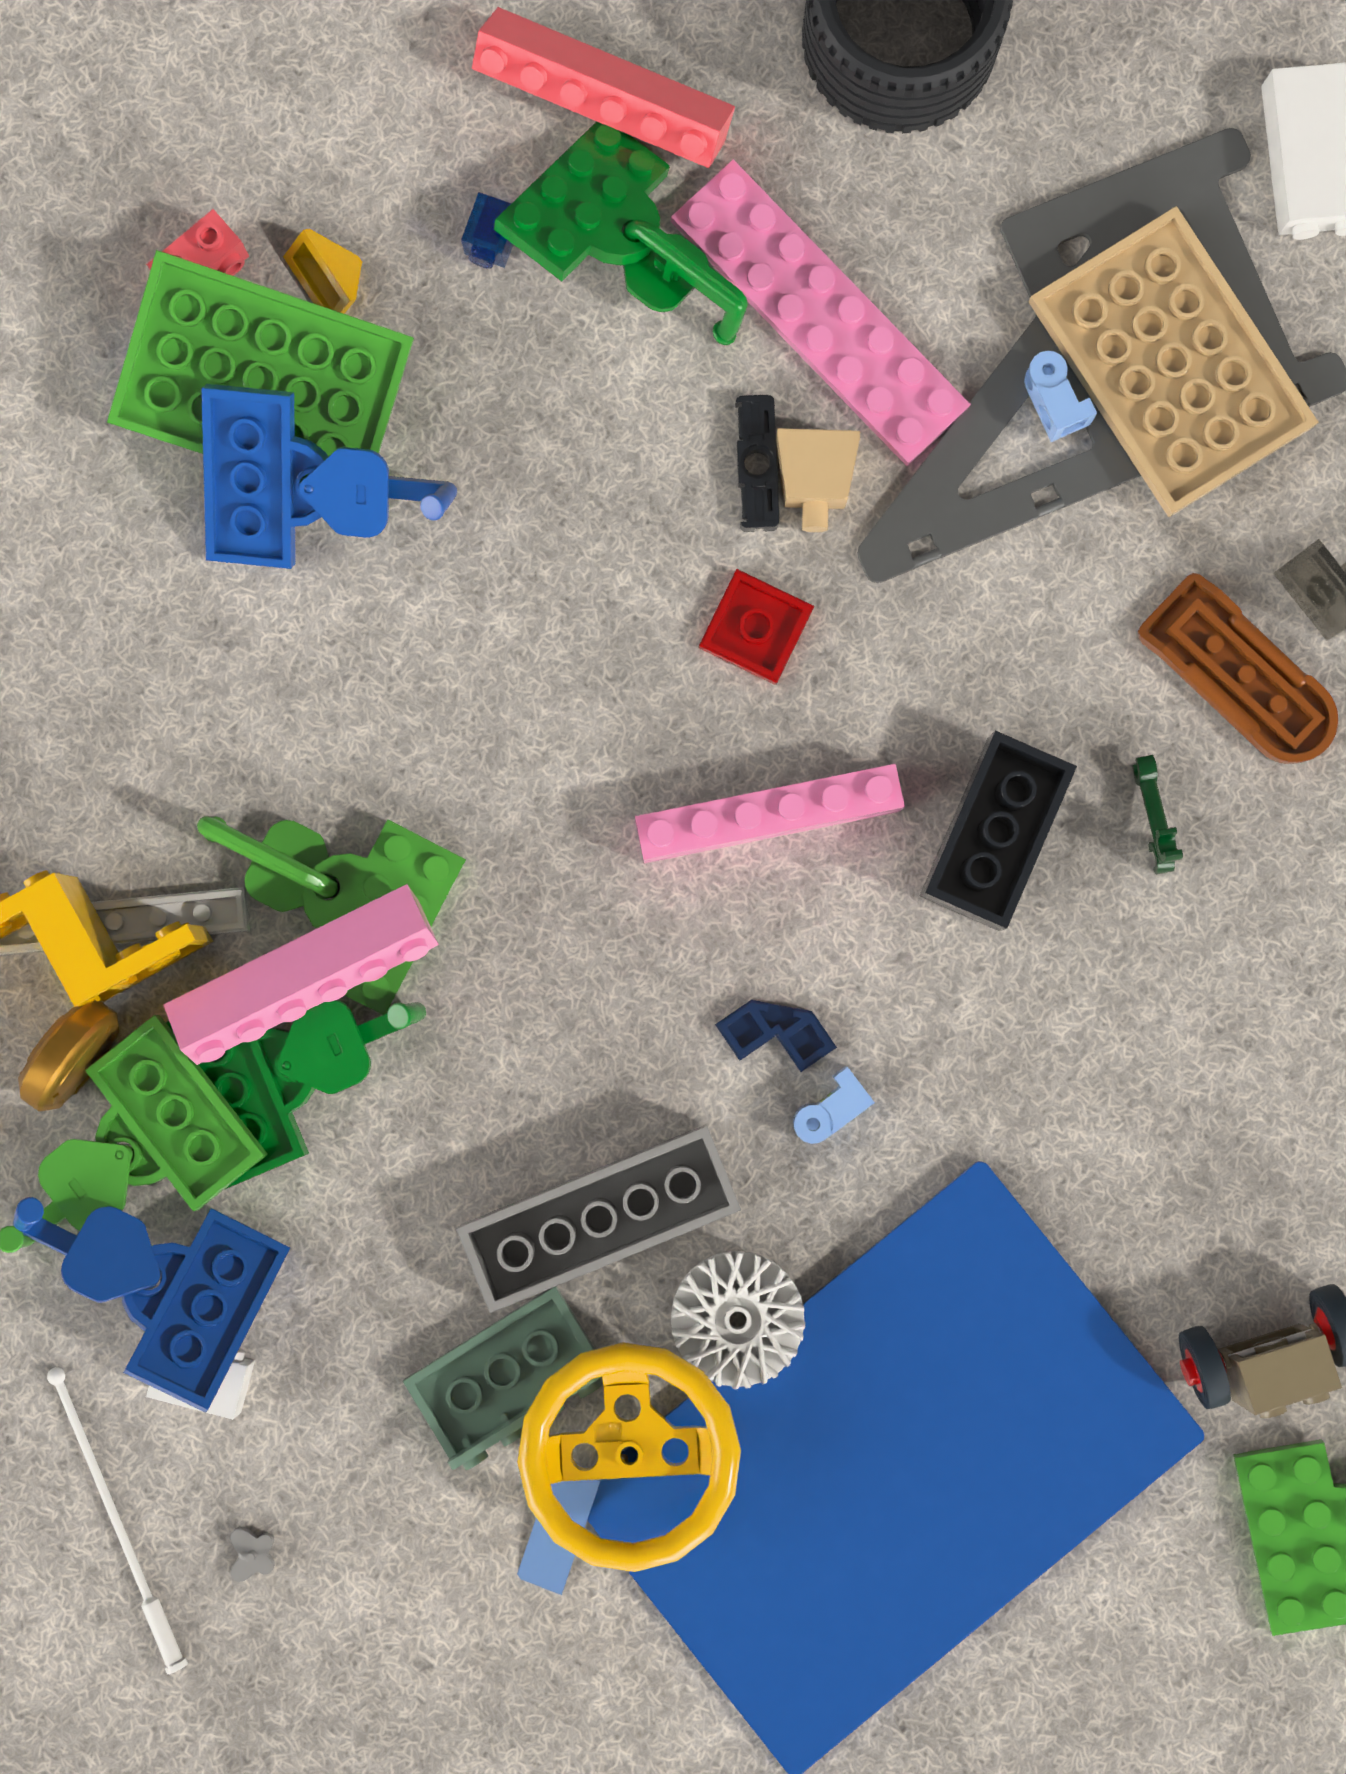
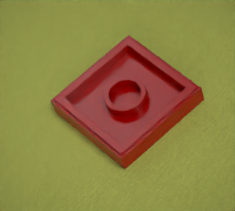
M736 569L698 648L777 685L815 606Z

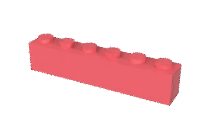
M497 7L478 32L472 64L473 70L707 168H710L724 145L735 110L734 105L500 7Z

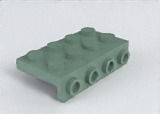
M555 1286L406 1377L403 1383L449 1458L447 1463L450 1468L454 1470L463 1465L465 1470H469L489 1456L486 1449L501 1441L505 1447L521 1437L523 1418L545 1380L580 1353L595 1350L560 1290ZM601 1377L592 1379L571 1396L577 1393L580 1399L590 1395L603 1385ZM564 1405L561 1407L559 1413L565 1409Z

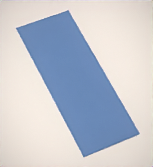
M601 1479L562 1481L551 1484L553 1494L570 1518L585 1528ZM536 1518L517 1575L521 1580L562 1595L575 1555L553 1542Z

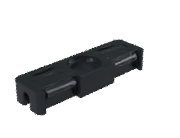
M771 395L739 396L735 403V408H738L739 440H737L738 488H741L742 519L746 520L745 522H740V529L743 532H754L755 529H764L765 532L775 531L779 525V497L774 398ZM760 453L766 456L770 464L768 470L760 475L748 472L744 462L749 455Z

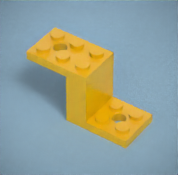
M48 870L39 872L23 882L25 889L12 896L8 892L0 894V939L29 924L74 1007H81L94 1000L104 1003L213 942L205 926L191 925L189 922L181 925L180 921H177L157 931L155 935L158 940L142 947L140 943H137L118 952L78 877L60 874V872L52 874Z

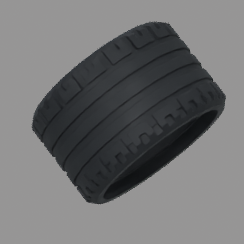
M806 0L802 27V48L805 49V64L809 69L811 79L816 80V88L820 94L827 98L826 101L832 107L836 106L840 114L844 117L849 116L852 118L854 123L867 125L869 129L876 131L877 129L885 130V133L902 131V134L911 133L914 130L919 132L925 131L930 126H940L944 124V121L952 120L958 116L960 109L965 110L969 107L971 102L981 93L983 85L987 83L993 70L1010 19L1013 0H962L967 8L972 24V37L957 52L941 61L924 66H899L883 62L866 53L851 39L842 25L836 7L838 0Z

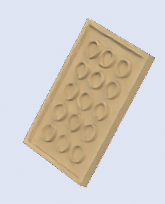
M1177 206L1033 294L1028 301L1168 517L1176 514L1319 423Z

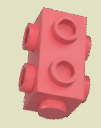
M214 209L162 251L232 276L242 269L245 263L244 260L249 257L242 241ZM154 258L146 264L150 270Z

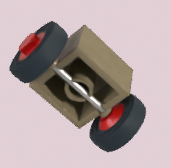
M1329 1284L1310 1292L1309 1304L1314 1323L1309 1324V1327L1298 1323L1217 1349L1211 1335L1203 1326H1195L1180 1332L1178 1338L1182 1360H1180L1181 1370L1188 1386L1193 1387L1196 1396L1204 1408L1214 1409L1224 1406L1232 1398V1401L1255 1416L1260 1415L1261 1418H1271L1287 1412V1405L1303 1401V1404L1306 1405L1320 1403L1330 1398L1329 1392L1341 1389L1342 1385L1335 1365L1346 1367V1296L1342 1290L1335 1284Z

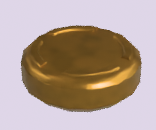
M94 1000L81 1007H73L65 1015L60 1016L37 1043L27 1058L23 1071L20 1072L18 1077L20 1098L37 1111L59 1109L72 1095L77 1094L90 1079L85 1070L109 1052V1048L119 1034L117 1012L102 1001Z

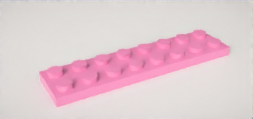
M734 159L671 216V223L706 255L708 261L725 279L743 292L748 303L906 466L914 461L970 407L971 404Z

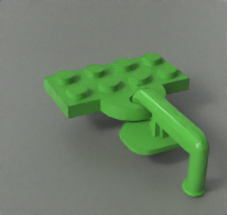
M204 816L197 823L199 833L208 841L217 842L252 860L245 875V887L252 898L279 912H286L304 906L307 917L316 929L406 884L419 900L430 926H432L466 859L388 819L367 858L351 853L329 857L324 839L319 833L291 820L275 823L268 830L262 843L228 826L220 817ZM337 878L340 883L339 894L331 900H324L334 896L338 892V883L336 880ZM405 961L389 969L378 980L365 981L347 990L345 996L382 1015L386 1014L413 961Z
M153 1015L85 1070L112 1106L100 1120L95 1135L96 1141L67 1140L41 1162L38 1170L39 1182L52 1200L44 1208L42 1218L55 1225H58L66 1218L75 1229L80 1231L87 1217L98 1208L114 1207L123 1211L126 1204L128 1184L132 1186L150 1185L165 1178L169 1179L194 1212L202 1208L267 1155L266 1151L201 1067L196 1065L180 1050L173 1031L160 1015ZM6 1226L0 1230V1250L6 1253H13L20 1248L31 1246L37 1242L23 1235L15 1226Z
M1319 1439L1233 1454L1272 1636L1346 1625V1484L1333 1483L1324 1441Z

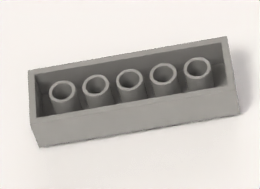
M705 1124L461 1224L456 1230L489 1313H492L741 1211V1208L708 1126Z

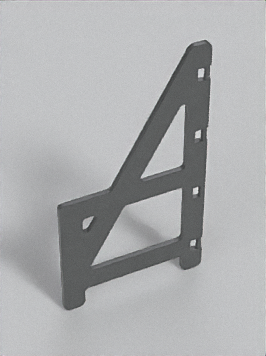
M1235 128L1224 129L1007 217L1001 224L1002 236L1030 298L1033 294L1177 206L1293 384L1297 385L1308 407L1331 399L1346 391V367L1340 356L1336 353H1325L1304 362H1300L1294 357L1219 187V180L1221 178L1241 171L1247 166L1251 158L1250 150L1242 133ZM1079 236L1086 237L1090 243L1087 251L1074 266L1065 265L1058 252V245ZM1037 315L969 402L971 404L970 407L956 419L858 547V559L866 577L871 582H885L922 565L946 557L1141 476L1092 401L1097 414L1091 425L1086 427L1092 441V448L1090 450L971 499H963L959 496L958 488L1029 397L1024 379L1034 356L1043 351H1054L1062 355ZM1066 361L1068 367L1066 378L1078 402L1090 398ZM1053 485L1059 498L1035 508L1031 494ZM930 535L933 544L937 548L912 558L908 544Z

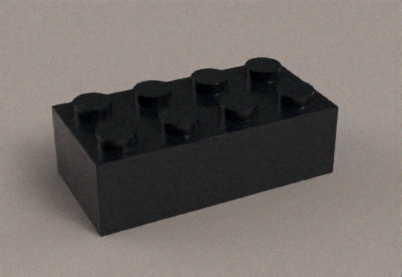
M995 730L986 740L919 896L997 931L1007 929L1077 766Z

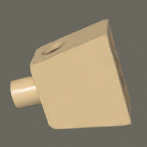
M777 428V462L784 507L802 508L803 531H827L828 510L845 509L860 441V431Z

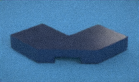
M750 1000L715 1024L739 1061L775 1036L800 1072L837 1048L815 1014L804 1009Z

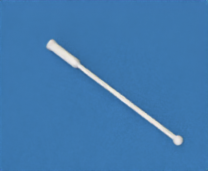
M54 1367L49 1370L47 1379L50 1384L55 1385L144 1599L141 1607L166 1666L164 1669L167 1675L172 1674L187 1666L188 1662L186 1657H183L159 1598L152 1596L64 1384L65 1372L62 1368Z

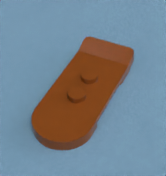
M1192 573L1188 575L1139 627L1138 635L1141 643L1158 655L1267 758L1283 764L1303 763L1322 754L1334 740L1338 728V711L1330 693L1313 676L1304 673L1242 614L1241 608L1222 590L1200 574Z

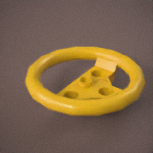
M622 1342L580 1353L545 1380L523 1418L517 1464L527 1505L553 1542L590 1565L637 1572L680 1560L714 1533L736 1493L741 1448L730 1406L704 1371L666 1348ZM648 1374L657 1375L685 1392L705 1419L706 1426H674L651 1405ZM602 1377L605 1409L586 1431L549 1435L550 1426L566 1399L592 1379ZM630 1394L639 1400L641 1411L636 1418L627 1420L617 1414L615 1402L620 1396ZM672 1438L683 1440L688 1446V1457L680 1463L669 1462L664 1457L662 1451L663 1445L667 1440ZM588 1443L597 1450L598 1461L594 1466L583 1468L575 1463L573 1449L578 1444ZM631 1446L637 1450L638 1456L635 1462H629L628 1456L621 1454L623 1448ZM693 1474L710 1476L709 1485L692 1515L666 1535L635 1543L600 1538L577 1524L570 1518L557 1500L551 1484L562 1481Z

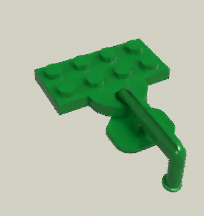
M596 121L495 219L494 230L561 282L590 255L603 263L623 265L627 291L645 306L657 312L674 310L696 288L725 311L723 319L715 323L712 333L715 340L721 345H730L736 339V334L740 329L748 306L747 298L742 291L709 266L706 255L699 248L679 234H667L660 229V215L655 203L648 195L668 176L670 165L626 133Z
M338 1000L323 1002L307 1010L304 1016L293 1021L290 1031L279 1028L268 1029L261 1038L251 1042H242L226 1050L219 1059L198 1064L267 1153L263 1159L227 1188L308 1155L309 1151L293 1112L308 1102L315 1089L326 1094H335L365 1080L371 1069V1059L365 1045L423 1020L426 1016L425 1006L419 1002L407 1004L394 1003L389 1007L386 1014L357 1026L354 1016L347 1005ZM167 1021L166 1024L173 1031L170 1022Z

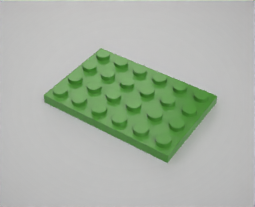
M156 250L107 423L203 454L201 392L203 386L214 384L294 392L296 437L312 441L324 450L328 457L341 447L369 449L379 453L414 338Z

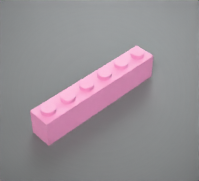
M896 764L639 815L635 816V822L645 864L897 813L905 805Z
M406 884L163 1006L180 1050L196 1065L202 1062H212L222 1057L226 1050L242 1042L255 1041L261 1038L266 1030L282 1022L295 1021L304 1016L307 1010L323 1002L335 1001L343 997L347 990L365 981L371 982L382 978L389 969L405 961L411 962L422 958L429 949L439 944L419 900Z

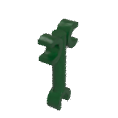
M1154 755L1137 757L1135 759L1136 764L1132 765L1135 783L1141 789L1154 840L1148 844L1149 852H1153L1155 857L1154 874L1173 872L1175 861L1182 860L1183 858L1182 849L1178 850L1176 846L1175 836L1177 828L1168 827L1157 785L1158 772Z

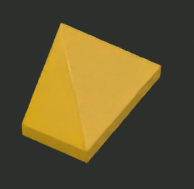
M310 228L303 229L283 258L314 304L345 314L357 297L362 261L358 255Z

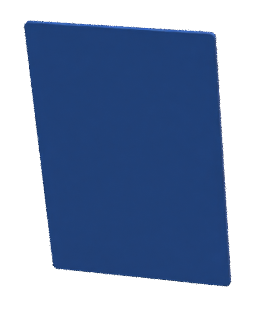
M982 1161L972 1164L803 1303L805 1321L803 1341L798 1346L797 1355L790 1360L791 1364L788 1367L785 1366L776 1378H769L765 1384L757 1383L751 1385V1388L741 1386L739 1389H733L732 1386L727 1385L717 1386L715 1382H712L730 1406L741 1448L735 1496L714 1533L680 1560L637 1572L628 1571L788 1774H803L1204 1440V1432L996 1174ZM689 1397L664 1416L674 1426H706L705 1419ZM678 1438L667 1440L662 1448L664 1457L672 1463L684 1461L689 1454L687 1444ZM628 1446L621 1451V1454L628 1456L629 1462L636 1461L638 1452L634 1447ZM693 1474L601 1479L587 1520L599 1536L604 1539L635 1543L666 1535L692 1515L709 1485L710 1476Z

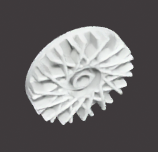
M723 1252L697 1264L680 1283L671 1310L672 1335L676 1348H678L682 1358L704 1371L708 1378L715 1382L717 1386L727 1385L732 1386L733 1389H739L741 1386L751 1388V1385L757 1383L765 1384L769 1378H776L778 1373L785 1366L788 1367L791 1364L790 1360L797 1355L798 1346L804 1337V1306L794 1282L779 1265L764 1256L751 1252ZM737 1311L746 1315L745 1324L741 1327L732 1326L729 1322L732 1313Z

